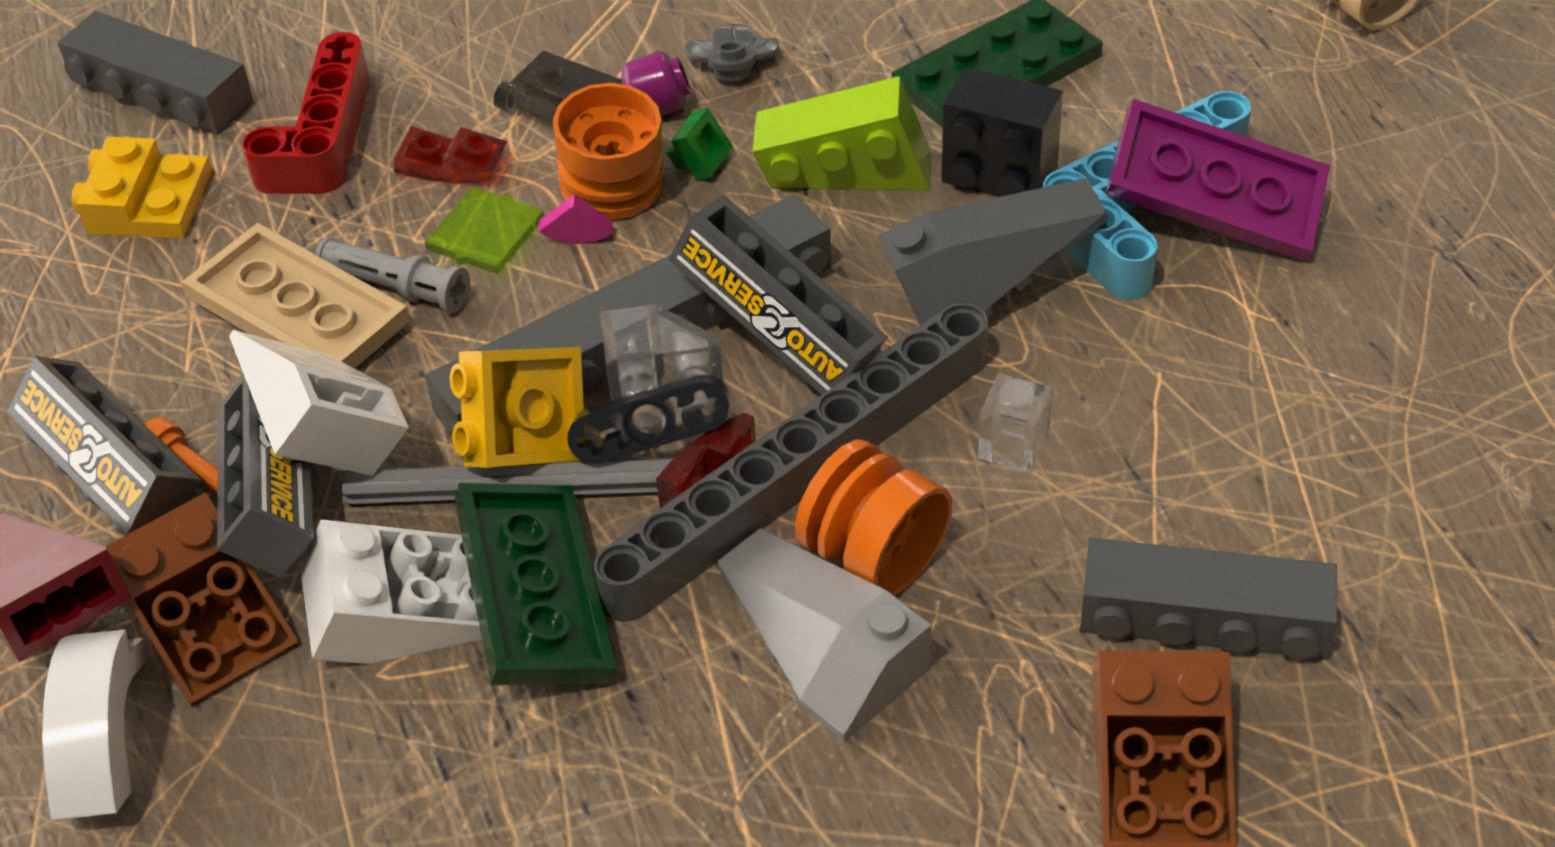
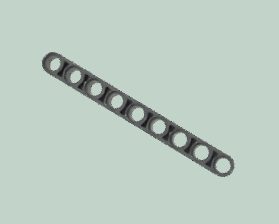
M957 303L946 307L606 546L597 555L594 562L598 593L605 615L613 620L622 622L634 621L646 615L716 564L718 560L759 528L764 529L797 505L820 467L841 446L855 439L867 440L878 446L977 374L985 366L987 359V314L980 307L968 303Z

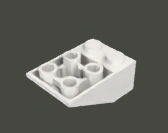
M233 330L229 335L275 455L289 460H302L325 465L339 471L348 470L373 476L409 427L392 389L325 353Z
M320 520L314 533L311 551L300 565L312 660L374 664L482 640L461 535Z

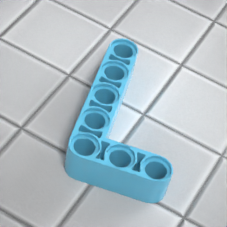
M1220 91L1175 113L1247 137L1251 103L1245 96L1239 93ZM1117 140L1046 176L1043 187L1087 178L1103 206L1108 220L1071 249L1068 254L1111 294L1126 300H1136L1145 297L1153 287L1158 246L1153 235L1127 213L1138 207V205L1105 194L1119 142Z

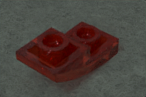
M411 126L395 157L394 172L413 178L443 183L488 182L492 180L507 148V141L460 127L455 138L451 139Z
M744 412L724 421L718 428L704 433L684 448L656 478L660 508L756 442L754 416Z

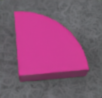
M574 194L540 219L538 232L559 242L585 244L599 241L611 235L613 222Z

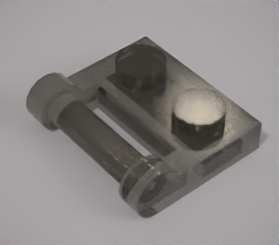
M543 50L511 82L503 81L497 86L494 92L493 103L497 109L512 113L516 110L553 124V118L558 105L571 93L589 85L603 83L620 84L622 79Z

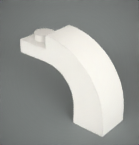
M126 630L67 635L58 642L48 670L43 706V761L51 820L115 814L132 793L125 747L124 713L129 683L147 662L144 637L127 639Z

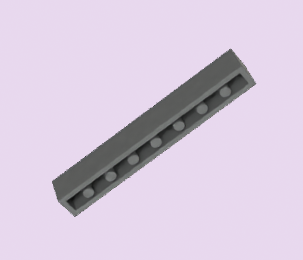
M795 194L749 216L816 275L831 267L830 228ZM669 255L474 351L581 347L583 393L592 390L595 386L639 366L650 358L674 346L681 345L688 339L720 323L730 320L733 316L668 260ZM459 358L425 374L433 412L451 436L455 424L462 421L461 398H456L450 387V372L452 367L459 363Z

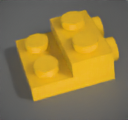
M107 137L102 149L91 150L88 158L90 175L86 183L77 182L74 185L72 205L74 210L80 214L87 234L184 239L213 170L208 156L160 154L156 139Z
M581 347L459 352V363L455 364L450 372V387L453 395L456 398H461L462 421L455 424L452 441L456 453L459 456H463L464 467L491 468L580 461L571 452L567 437L575 416L584 410ZM585 434L581 437L583 441H585Z

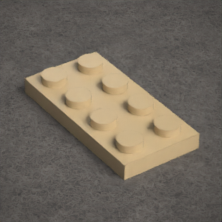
M258 222L181 282L187 298L246 333L325 353L354 369L410 322L406 305Z

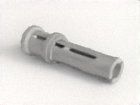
M332 237L323 238L315 254L360 280L397 289L398 293L406 301L418 302L422 299L439 304L440 308L448 313H456L463 307L470 290V275L466 268L453 266L447 269L431 264L427 257L420 255L402 259L372 249L341 242Z

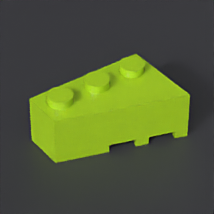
M900 76L756 113L752 152L770 188L930 190L931 149Z

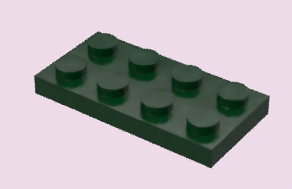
M1030 0L893 71L892 78L900 76L911 103L943 128V104L965 67L1048 86L1099 59L1102 56L1103 42L1046 0Z
M459 483L454 500L491 685L611 684L617 667L572 485Z

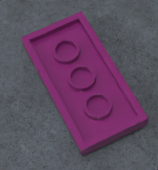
M1133 98L1125 115L1105 194L1305 262L1313 251L1330 165Z

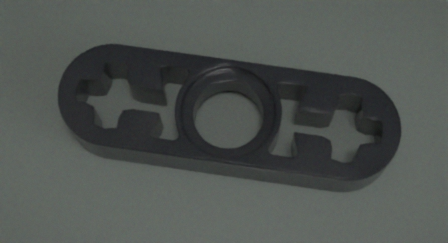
M700 374L586 408L575 416L567 437L568 446L573 455L580 461L588 464H600L712 431L721 426L728 416L730 407L729 390L719 378L713 375ZM700 390L704 391L707 398L717 397L719 400L714 403L711 415H704L701 408H692L683 411L681 420L684 424L676 425L675 407L669 398L677 397V409L692 404L696 391ZM643 405H653L663 412L666 424L658 432L645 433L634 424V411ZM615 414H622V428L629 440L622 441V430L607 434L602 447H596L593 440H582L581 437L585 434L588 423H594L598 431H604L615 427L618 420Z

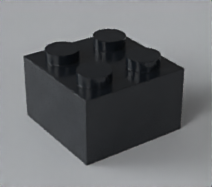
M965 67L943 104L942 182L997 197L1043 188L1046 176L1056 171L1058 167L1063 90Z

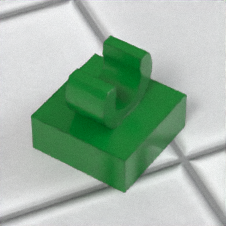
M707 107L691 113L672 138L671 143L674 147L667 148L665 153L675 168L687 166L697 181L711 178L731 151L733 145Z

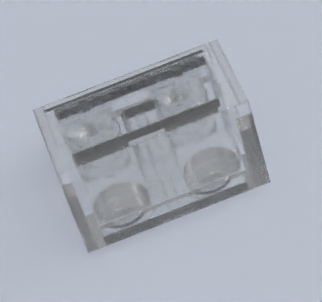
M656 304L599 312L611 401L700 374L713 375L723 381L719 337ZM700 390L696 391L692 404L677 409V397L669 398L675 407L676 425L684 424L681 420L683 411L701 408L704 415H711L714 403L719 401L717 397L707 398L704 391ZM643 405L633 413L634 424L645 433L660 431L666 424L663 412L653 405ZM615 414L618 419L615 431L622 430V436H626L622 428V414Z

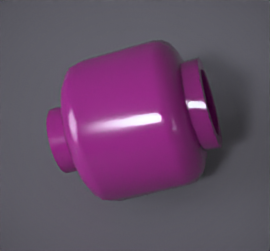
M656 51L627 62L622 68L623 82L620 84L632 86L648 94L657 104L661 118L682 110L686 101L685 96L691 94L690 84L678 57L671 59L664 51Z

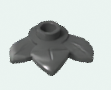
M738 23L717 27L712 33V39L691 40L685 44L686 56L691 61L708 63V66L714 71V77L723 81H737L749 77L752 74V66L756 60L772 57L779 50L778 39L755 38L754 31L750 26Z

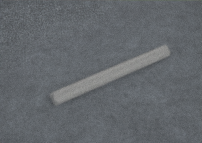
M678 458L611 460L600 464H588L582 461L555 462L491 468L450 466L377 469L373 476L347 471L343 474L341 486L344 501L350 505L455 501L454 498L459 483L572 485L575 496L678 492L682 489L683 469Z

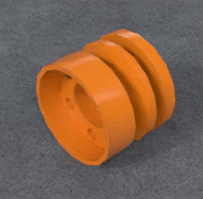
M603 83L589 85L577 90L558 105L553 118V128L557 151L559 184L564 200L566 201L576 194L610 220L631 218L648 210L660 197L664 185V163L661 151L663 145L662 121L657 104L648 94L632 86Z
M855 439L841 446L833 453L810 481L800 501L794 522L795 539L812 554H819L822 559L836 566H844V570L887 590L895 596L904 591L921 575L936 554L951 519L952 497L946 488L916 470H903L897 458L890 454H883L879 447L871 442Z

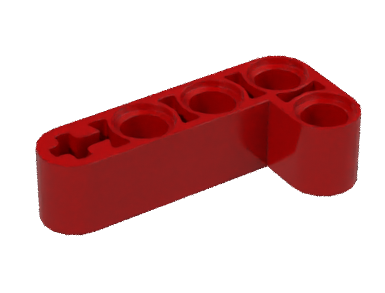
M337 32L321 40L317 48L296 126L260 127L245 135L242 140V149L253 186L256 190L268 194H321L336 190L345 181L370 84L361 39L357 35L350 32Z

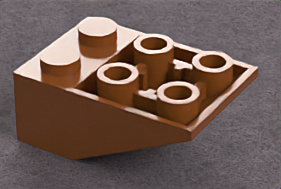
M206 492L105 546L132 596V599L121 604V606L190 706L299 643L253 567L217 550V510Z
M1099 651L1092 661L1094 735L1102 847H1237L1230 652Z

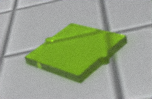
M472 187L426 239L425 247L427 250L455 259L458 265L467 263L498 274L537 228L540 219L544 217V210L514 201L511 195L502 197Z

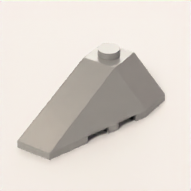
M761 528L717 561L720 573L748 619L753 620L765 640L766 650L773 662H778L790 682L791 692L800 707L842 742L845 743L931 669V624L887 590Z

